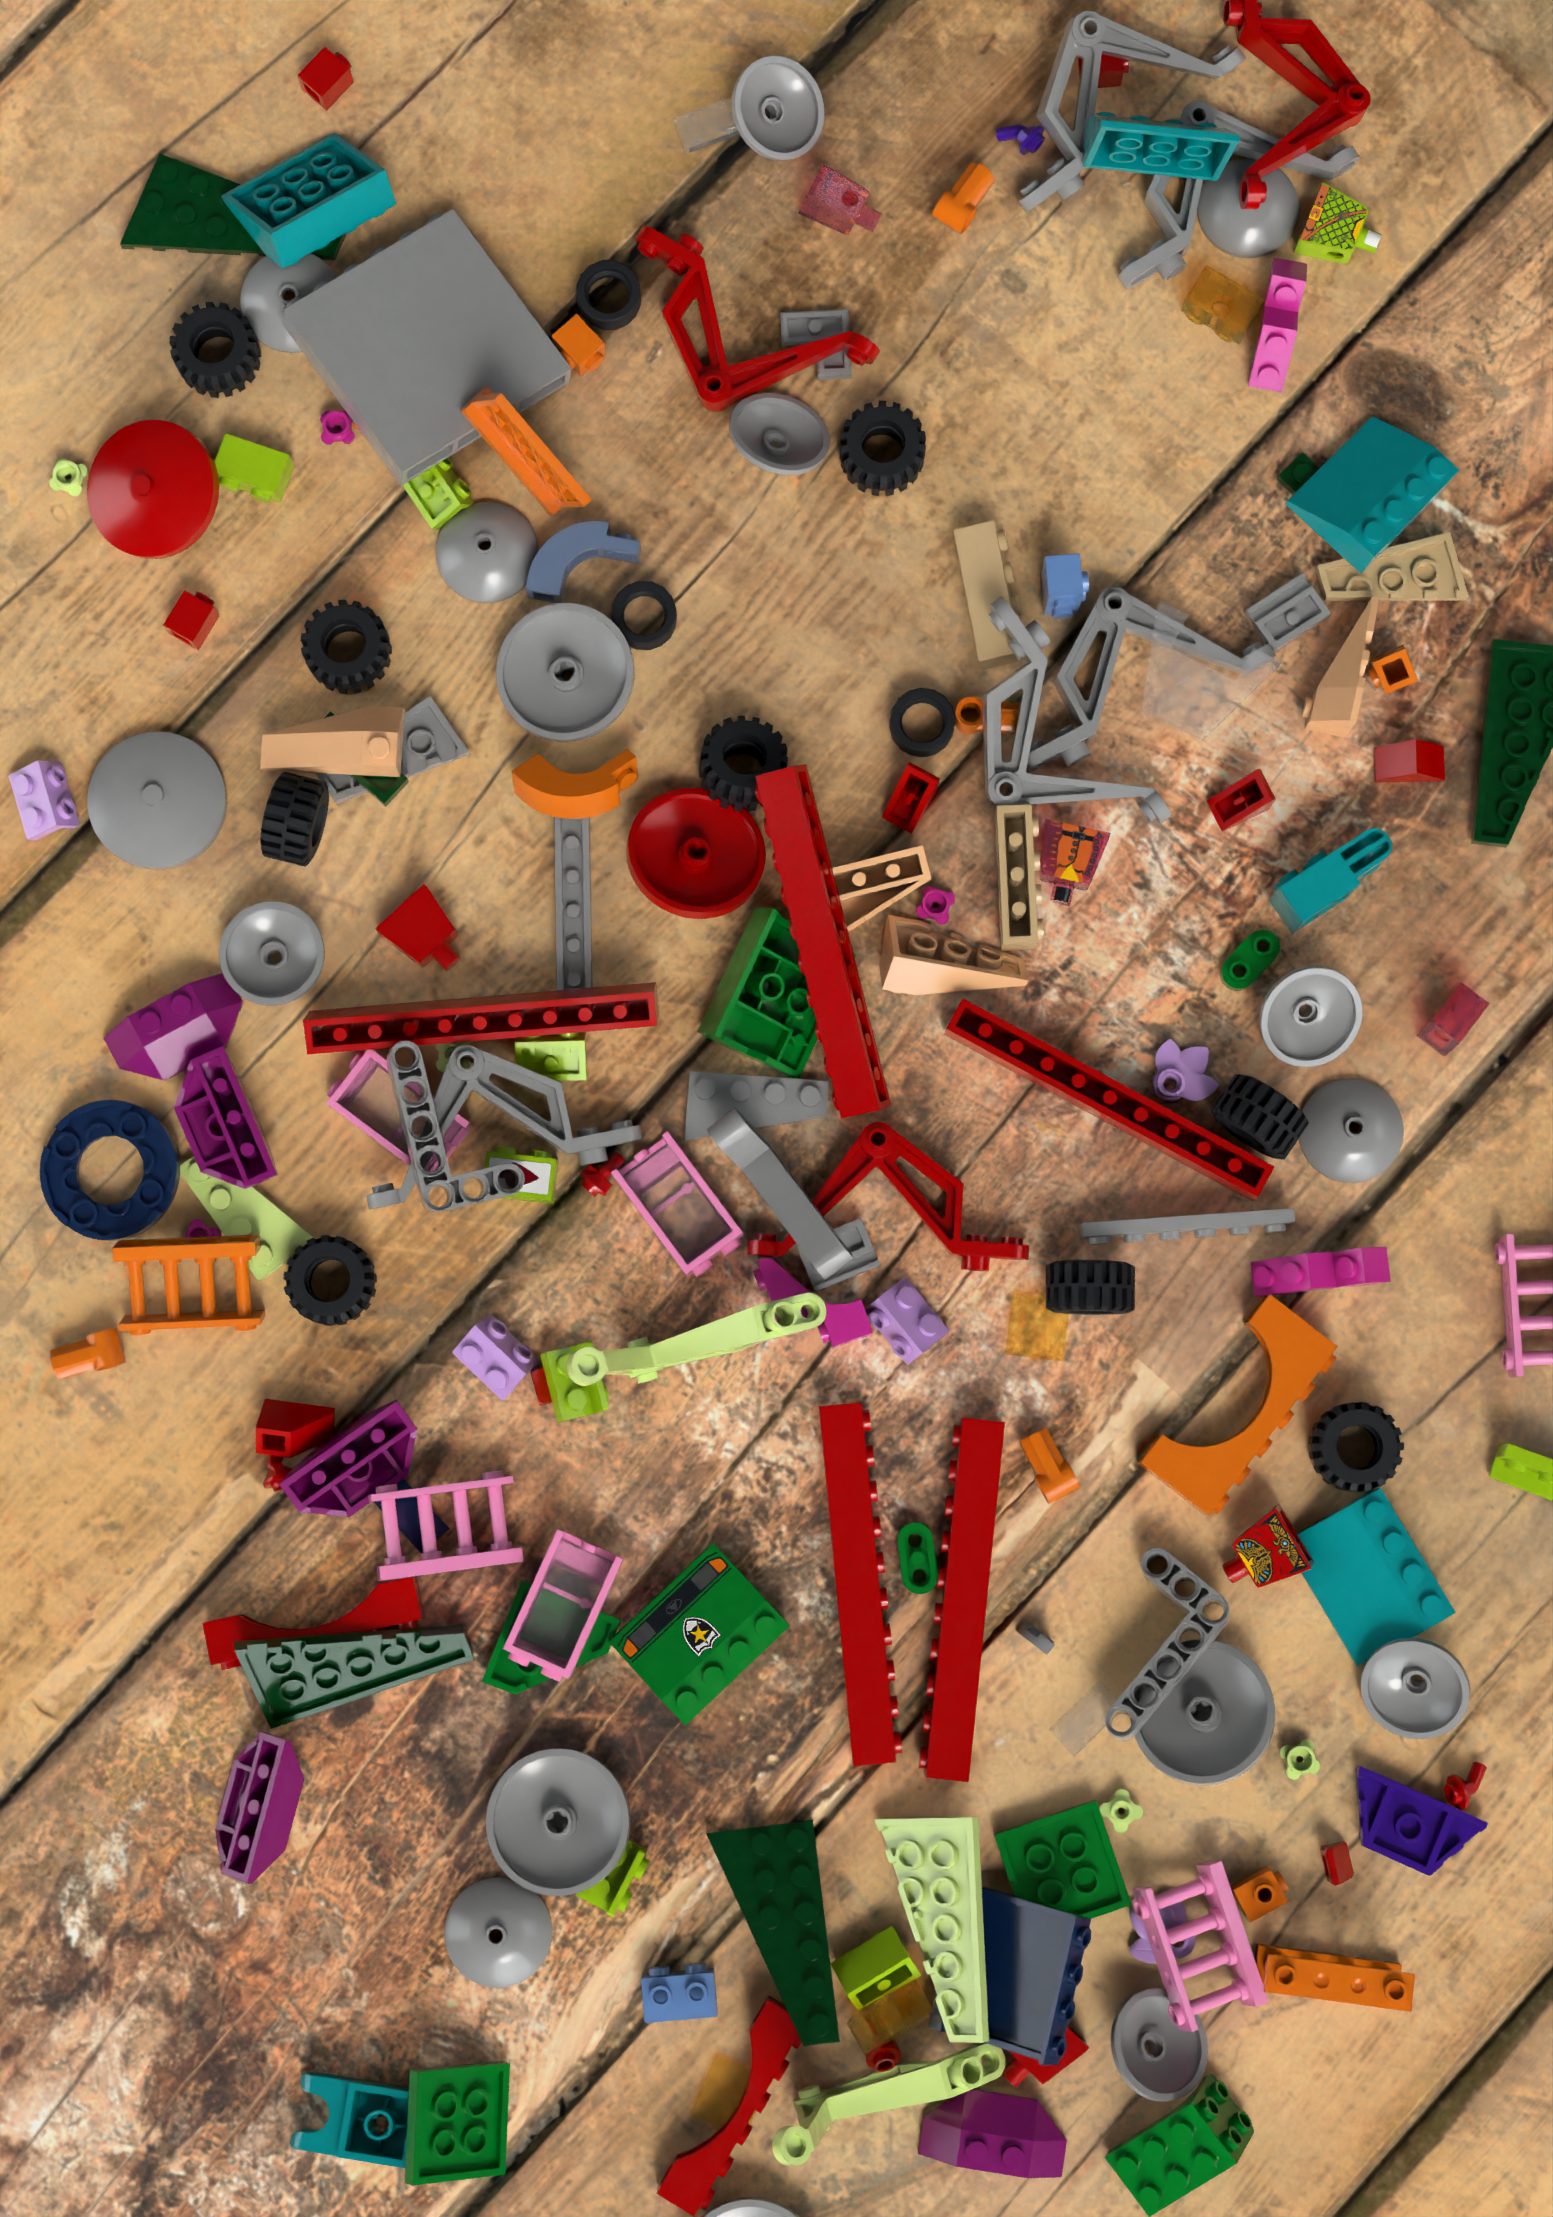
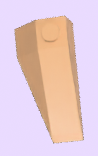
M1372 596L1312 695V698L1306 697L1302 711V717L1307 718L1305 729L1346 738L1356 724L1366 678L1362 677L1370 656V651L1366 650L1365 647L1366 644H1370L1374 632L1379 602L1378 597Z
M367 706L263 734L260 769L267 771L400 777L405 709L401 707Z
M893 915L887 916L879 967L882 989L897 994L923 995L1026 986L1028 978L1024 959L987 945H982L979 948L973 947L961 941L963 936L952 932L949 938L931 931L932 925L920 920Z

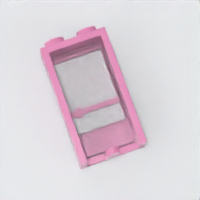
M372 1049L367 1050L365 1053L360 1051L349 1065L351 1071L344 1081L338 1079L328 1091L327 1096L330 1099L327 1101V1104L409 1166L411 1160L387 1060ZM407 1083L404 1086L403 1094L408 1101L418 1102L422 1091L417 1084ZM458 1113L442 1138L447 1160L473 1127L470 1122ZM417 1117L412 1122L413 1133L419 1137L421 1136L426 1119ZM434 1153L424 1168L425 1171L433 1172L437 1168L438 1158Z
M667 1131L662 1135L663 1138L649 1149H643L637 1153L633 1161L619 1171L615 1169L611 1174L686 1277L692 1273L698 1277L713 1266L710 1260L720 1252L727 1256L741 1245L738 1239L743 1236V1232Z
M557 1529L503 1649L510 1652L508 1658L528 1667L531 1661L543 1667L541 1674L560 1682L562 1677L569 1679L573 1674L624 1558Z

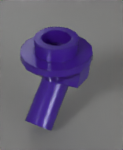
M1012 125L996 129V136L999 142L1018 139L1022 155L1028 152L1034 154L1045 140V137L1042 135L1044 127L1041 125L1031 127Z

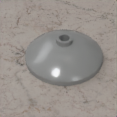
M767 56L756 60L742 71L733 89L732 113L736 127L746 144L759 155L776 161L792 160L808 152L820 137L825 113L823 98L814 78L796 61L782 56ZM765 109L769 111L770 118L766 116Z
M1247 158L1228 162L1217 181L1206 180L1200 192L1197 216L1204 235L1216 248L1226 254L1239 258H1257L1276 251L1289 239L1298 220L1299 201L1292 182L1278 168L1261 178L1262 182H1266L1267 185L1265 202L1260 203L1257 210H1242L1239 201L1240 181L1245 171L1257 161Z
M311 253L301 258L298 263L283 269L269 257L265 256L251 268L243 282L240 297L243 317L246 316L257 339L264 345L280 352L300 353L302 352L283 326V309L290 302L285 301L283 295L287 291H293L295 298H303L312 293L321 282L325 280L332 281L337 277L323 260Z
M776 393L755 394L740 401L730 417L729 434L733 444L749 462L765 471L780 475L807 473L817 468L824 461L829 450L830 436L824 421L812 408L795 398Z
M478 502L466 509H461L443 525L436 543V561L442 578L455 593L470 601L495 603L513 597L526 586L530 566L539 551L538 542L530 523L518 511L497 502ZM489 541L491 547L488 550H481L479 548L480 543Z
M277 901L257 903L238 913L226 927L219 947L220 966L228 984L246 1000L266 1006L287 1004L306 994L318 980L325 959L323 938L314 921L301 909L291 904ZM274 952L281 953L282 957L278 963L270 962V956Z
M1307 966L1291 971L1271 987L1263 1000L1259 1014V1028L1263 1041L1278 1059L1293 1066L1314 1067L1332 1061L1341 1055L1357 1036L1363 1012L1361 998L1353 983L1335 969L1324 966ZM1304 1004H1308L1307 1009L1299 1013V1008Z
M1352 1078L1330 1082L1313 1093L1302 1109L1309 1124L1299 1138L1300 1147L1311 1166L1329 1179L1342 1183H1360L1371 1180L1386 1171L1400 1152L1404 1136L1400 1111L1393 1099L1383 1089L1371 1082ZM1351 1122H1356L1360 1125L1361 1130L1359 1134L1350 1132L1349 1124Z
M1403 1638L1386 1643L1370 1656L1361 1677V1695L1368 1712L1385 1729L1406 1738L1429 1739L1449 1732L1462 1720L1470 1700V1683L1464 1667L1450 1651L1428 1640ZM1419 1674L1424 1678V1680H1415L1413 1678V1675Z
M492 1877L470 1885L456 1898L446 1918L444 1937L448 1955L461 1974L479 1985L503 1988L523 1982L540 1968L549 1952L553 1929L548 1908L537 1893L523 1888L511 1878ZM499 1929L503 1934V1939L499 1942L493 1941L490 1938V1931Z
M1152 1988L1133 1994L1118 2009L1111 2029V2050L1118 2072L1131 2089L1147 2099L1165 2102L1184 2097L1200 2082L1207 2064L1208 2044L1206 2033L1198 2014L1194 2015L1199 2030L1194 2032L1179 2030L1178 2026H1175L1171 2021L1168 2013L1170 2002L1166 1990ZM1145 2043L1148 2045V2053L1145 2050Z

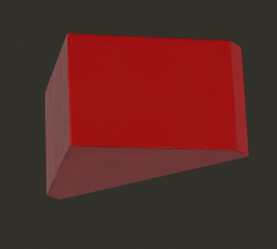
M1412 739L1375 747V783L1445 781L1444 746Z
M909 762L882 818L912 834L936 793L940 778Z
M1256 769L1206 802L1221 831H1225L1269 810L1276 798L1261 769Z

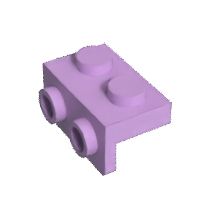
M37 760L8 775L27 840H38L61 828L73 829L79 826L76 807L73 803L67 783V776L61 762Z
M906 1276L865 1309L873 1327L881 1332L890 1343L894 1353L902 1358L907 1365L950 1332Z
M490 1314L475 1324L452 1352L502 1401L540 1363L527 1345L519 1342L508 1331L502 1321L495 1319Z

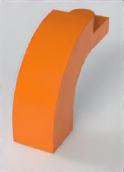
M628 749L598 769L587 773L573 774L558 770L539 753L511 771L514 793L523 802L543 814L565 819L589 818L613 810L620 805L619 792L629 788L638 780L636 756Z

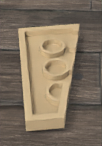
M1450 532L1388 547L1361 574L1345 559L1320 564L1315 569L1324 601H1370L1372 596L1378 597L1379 601L1467 600L1469 597Z

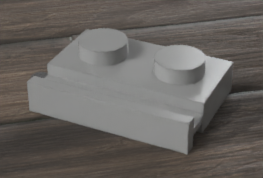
M1304 573L1263 598L1244 613L1250 618L1254 624L1253 627L1265 644L1271 645L1274 653L1331 615V612L1313 586H1310L1305 579Z
M861 1218L833 1229L854 1258L826 1280L796 1244L815 1293L880 1266Z

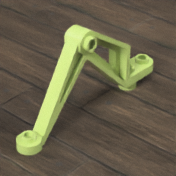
M803 1293L753 1306L658 1343H649L648 1338L644 1337L627 1342L628 1348L599 1351L592 1347H584L570 1355L567 1361V1372L573 1382L582 1386L598 1382L605 1374L628 1375L629 1379L637 1378L638 1384L658 1379L657 1372L663 1370V1368L739 1352L767 1340L813 1329L821 1325L825 1320L826 1306L818 1295ZM802 1307L808 1311L807 1318H804L801 1314Z
M978 2043L936 2061L901 2062L889 2071H876L829 2089L820 2090L819 2085H811L799 2089V2096L793 2099L799 2126H784L776 2132L772 2142L774 2156L783 2165H802L809 2159L811 2152L815 2151L824 2133L830 2129L829 2124L836 2119L949 2099L999 2078L1005 2069L1004 2052L999 2047L987 2043ZM981 2057L984 2059L983 2067L981 2065Z

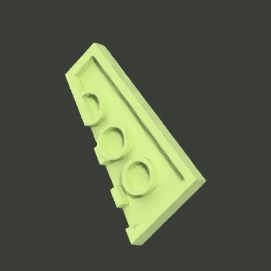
M194 1156L180 1166V1174L225 1236L260 1234L261 1248L257 1255L251 1256L252 1259L248 1261L249 1269L258 1281L261 1282L287 1263L289 1257L293 1258L296 1254L294 1250L299 1245L303 1247L307 1244V1240L314 1238L255 1188L244 1189L200 1172Z

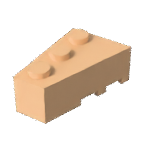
M923 845L832 868L848 932L931 880Z

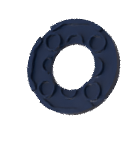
M100 1100L73 1110L55 1126L56 1130L47 1146H44L41 1155L40 1183L49 1208L61 1223L88 1238L116 1241L128 1239L145 1232L163 1217L171 1206L178 1189L180 1159L176 1143L160 1119L148 1110L132 1103L119 1100ZM117 1136L127 1139L138 1149L143 1160L144 1175L131 1198L120 1204L104 1205L95 1202L84 1192L79 1181L78 1167L83 1153L92 1143L103 1137Z

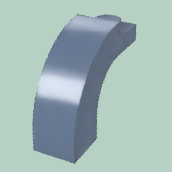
M587 521L566 527L549 538L534 557L525 587L527 597L552 603H562L567 578L578 564L591 558H608L639 564L642 552L640 541H635V537L624 533H617L615 537L610 536L609 522Z

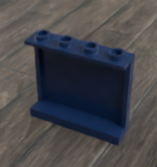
M982 1886L989 2041L984 2043L1039 2060L1038 2064L1059 2065V2061L1064 2056L1067 2047L1065 2038L1067 2025L1075 2011V2003L1073 2001L1075 1989L1083 1976V1966L1081 1965L1083 1953L1091 1940V1929L1089 1928L1091 1919ZM935 1993L928 2028L939 2032H946L935 2000L937 1993Z

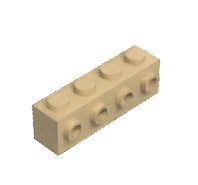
M994 520L955 529L954 535L980 664L984 669H989L1025 660V658L1019 660L1014 655L1008 645L1012 641L1004 629L999 632L988 617V614L992 612L989 605L1000 597L1007 601L1017 616L1022 615L1018 595H1012L1010 583L1015 582L1013 566L1011 562L1006 563L1004 550L1009 549L1005 529L1000 530Z
M1032 804L997 806L994 813L1000 951L1035 950L1038 940H1043L1044 935L1043 919H1037L1036 906L1042 905L1041 884H1035V871H1040L1039 850H1034L1033 837H1038L1039 834L1038 816H1032Z

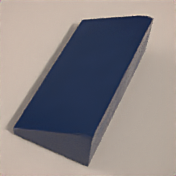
M404 1479L397 1483L398 1491L413 1489ZM417 1497L395 1499L399 1530L420 1553H423ZM381 1501L374 1502L382 1511ZM433 1511L437 1542L450 1528Z

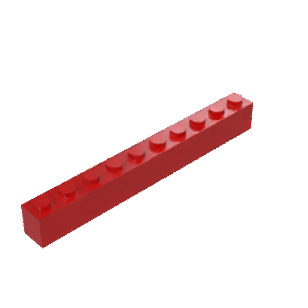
M795 765L755 776L757 781L755 793L759 803L763 805L766 817L764 819V829L772 841L774 849L772 861L774 868L780 873L783 885L781 897L783 903L789 909L791 917L789 924L792 938L797 941L800 953L798 965L800 971L806 977L808 985L807 1001L809 1006L814 1009L817 1021L815 1033L818 1041L823 1045L825 1053L824 1069L826 1074L831 1077L834 1089L832 1093L834 1107L839 1111L841 1119L881 1110L890 1106L891 1102L807 765Z
M656 982L312 1010L303 1019L308 1055L392 1048L401 1041H410L418 1046L657 1026L660 1015Z
M964 998L961 1000L945 1030L944 1035L1250 1201H1254L1259 1197L1274 1169L1273 1165Z
M862 1402L819 1406L853 1767L896 1763V1754L902 1753L900 1732H893L892 1718L899 1717L897 1695L890 1696L889 1681H895L893 1659L886 1660L885 1645H892L890 1623L883 1624L882 1610L888 1609L887 1589L879 1587L878 1574L885 1573L883 1552H876L875 1538L881 1537L880 1517H873L871 1502H878L876 1480L869 1481L868 1467L875 1466L873 1445H866L864 1432L871 1431L869 1409L862 1410Z
M961 1418L960 1425L954 1424L952 1446H958L957 1460H950L948 1481L954 1482L953 1496H946L944 1517H951L949 1532L943 1531L941 1540V1552L947 1553L946 1567H939L937 1588L943 1589L942 1603L935 1602L933 1624L940 1625L938 1639L932 1638L930 1647V1660H936L935 1675L928 1674L926 1696H932L931 1711L924 1710L922 1732H928L927 1747H920L918 1768L925 1769L924 1775L926 1778L969 1782L1005 1422Z

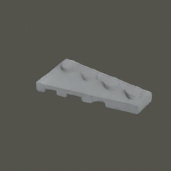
M431 696L404 714L401 773L407 778L470 755L468 749ZM316 773L320 781L327 783L329 794L336 804L368 793L348 774Z
M690 1071L684 1141L711 1137L707 1129L734 1107L756 1129L826 1118L829 1081Z

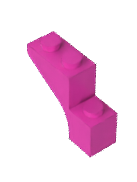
M1273 258L1248 386L1277 392H1282L1298 330V312L1307 278L1306 263Z
M1364 1247L1337 1252L1304 1253L1250 1262L1255 1297L1391 1282L1386 1247Z
M764 1258L757 1261L759 1269L753 1271L759 1290L767 1289L771 1301L810 1293L773 1259ZM861 1299L847 1304L825 1303L826 1317L823 1323L817 1327L823 1343L830 1341L832 1349L873 1334ZM802 1307L801 1314L804 1318H807L808 1311Z

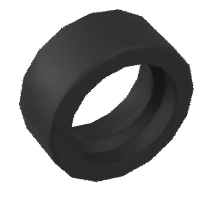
M601 260L589 265L580 275L576 285L578 308L583 318L599 329L617 330L628 325L637 316L641 306L640 284L635 273L626 264L615 260ZM603 278L619 279L626 284L629 291L628 301L621 310L614 313L597 311L589 301L591 286Z
M637 581L628 584L618 592L612 603L611 618L623 633L630 647L636 650H651L662 646L671 638L676 628L677 611L672 596L663 586L652 581ZM641 596L656 599L664 610V621L661 627L655 633L649 635H638L632 632L626 626L624 620V611L628 603Z
M918 688L909 690L898 698L891 711L889 728L892 739L899 749L911 756L928 757L936 755L946 748L953 737L956 718L953 706L944 695L934 689ZM918 703H926L935 707L943 720L942 730L939 735L933 740L924 743L909 738L902 726V718L906 710Z

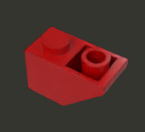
M265 1398L256 1424V1453L292 1458L330 1440L335 1434V1408Z

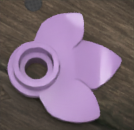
M1172 1039L1163 1043L1155 1055V1064L1158 1072L1153 1078L1152 1087L1156 1096L1168 1102L1176 1101L1181 1097L1190 1101H1199L1210 1096L1219 1085L1213 1078L1203 1074L1208 1063V1048L1197 1046L1180 1051ZM1170 1078L1175 1081L1176 1087L1174 1090L1169 1091L1164 1088L1163 1082L1165 1079Z
M1181 1901L1159 1909L1165 1930L1186 1923V1909ZM1133 1908L1130 1910L1129 1915L1131 1923L1140 1938L1132 1944L1129 1953L1140 1961L1156 1963L1143 1920L1138 1918ZM1195 1936L1184 1939L1183 1945L1179 1947L1171 1944L1175 1958L1186 1957L1192 1952L1195 1946Z

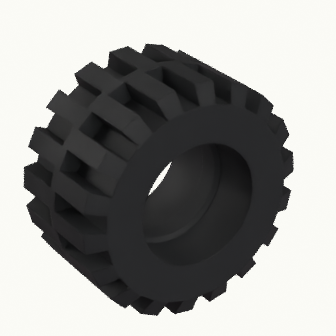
M206 302V308L200 309L198 304L193 306V313L188 315L184 312L180 316L181 324L175 322L172 330L176 336H170L171 357L181 377L184 378L190 388L195 387L197 393L205 395L206 391H208L212 398H219L220 392H223L225 397L233 396L231 390L236 388L239 392L246 389L244 382L247 380L252 383L255 379L253 370L259 371L261 363L258 357H262L258 344L259 341L246 316L243 317L241 311L234 307L230 310L226 303L220 302L219 307H215L213 302ZM215 337H225L234 341L231 353L224 360L217 363H205L198 359L199 350L206 341Z
M879 401L878 407H873L872 402L864 405L863 412L856 409L852 413V420L847 419L844 424V431L841 432L840 437L841 468L843 473H848L847 479L852 485L857 482L858 489L864 493L867 488L872 489V495L879 496V491H886V496L894 495V489L896 488L902 492L907 489L908 482L912 484L915 482L918 472H921L923 468L926 450L925 431H921L922 423L918 418L913 420V412L908 408L902 412L900 410L901 404L893 402L892 407L886 406V401ZM888 435L900 443L903 452L897 459L891 462L880 463L871 460L864 453L862 446L873 436Z
M338 600L339 606L334 607L331 602L324 604L326 610L321 613L316 609L312 613L314 620L312 622L307 620L304 625L306 633H301L300 641L303 644L301 651L308 668L319 683H324L325 687L331 691L334 688L338 689L340 694H347L348 689H352L354 694L361 693V687L367 685L368 689L375 686L373 680L376 677L381 680L385 675L384 667L389 668L391 662L389 654H392V646L383 622L379 616L375 615L371 608L368 606L363 608L360 602L353 600L352 605H348L346 600ZM344 632H357L363 635L366 639V645L362 654L357 659L347 663H339L328 657L329 644L337 635Z
M745 715L738 716L737 721L733 722L731 717L723 720V727L716 724L712 728L711 735L707 734L704 739L699 763V777L702 778L701 785L704 790L709 789L708 797L713 802L719 798L721 800L720 806L727 809L728 805L735 806L734 811L741 812L742 807H748L749 812L755 811L757 804H760L755 793V786L757 784L755 776L787 768L788 757L786 756L788 749L786 743L781 744L782 735L779 731L772 733L773 725L768 722L765 725L759 724L760 718L753 716L752 721H748ZM744 753L756 758L762 765V769L753 774H739L732 771L725 764L724 760L733 754Z
M283 772L278 777L270 792L262 821L260 844L264 857L304 867L310 863L319 847L327 818L329 791L326 782L289 772Z
M1241 1074L1234 1075L1211 1109L1217 1122L1237 1139L1268 1157L1281 1160L1287 1157L1309 1124L1304 1113L1280 1092L1258 1079Z
M322 1235L319 1239L311 1238L307 1240V1244L303 1247L299 1245L294 1250L296 1252L293 1258L289 1257L286 1263L289 1265L287 1272H284L283 1277L286 1280L284 1290L285 1294L290 1298L289 1302L292 1307L304 1318L326 1326L344 1325L351 1319L356 1320L361 1316L360 1313L364 1309L367 1310L371 1305L369 1301L371 1297H375L376 1289H374V1284L377 1282V1275L374 1273L372 1260L355 1243L339 1236ZM328 1260H336L343 1263L350 1273L348 1290L341 1298L332 1302L323 1301L316 1297L311 1287V1279L315 1269Z
M1110 1260L1054 1261L1046 1265V1309L1054 1313L1082 1315L1129 1313L1135 1310V1266L1127 1262Z
M1365 1402L1341 1404L1333 1407L1330 1411H1326L1320 1416V1421L1314 1424L1312 1428L1314 1432L1309 1437L1308 1444H1311V1452H1308L1309 1457L1315 1463L1313 1468L1316 1473H1320L1324 1477L1322 1480L1327 1484H1332L1336 1489L1342 1491L1364 1492L1386 1484L1385 1481L1388 1478H1393L1397 1473L1395 1468L1397 1465H1401L1403 1459L1400 1457V1451L1404 1450V1442L1400 1443L1399 1435H1402L1399 1427L1396 1428L1393 1422L1395 1420L1393 1417L1384 1414V1409L1378 1406H1371ZM1350 1426L1364 1428L1369 1432L1374 1441L1375 1450L1373 1458L1367 1466L1362 1468L1348 1467L1342 1462L1337 1452L1338 1437L1345 1428Z

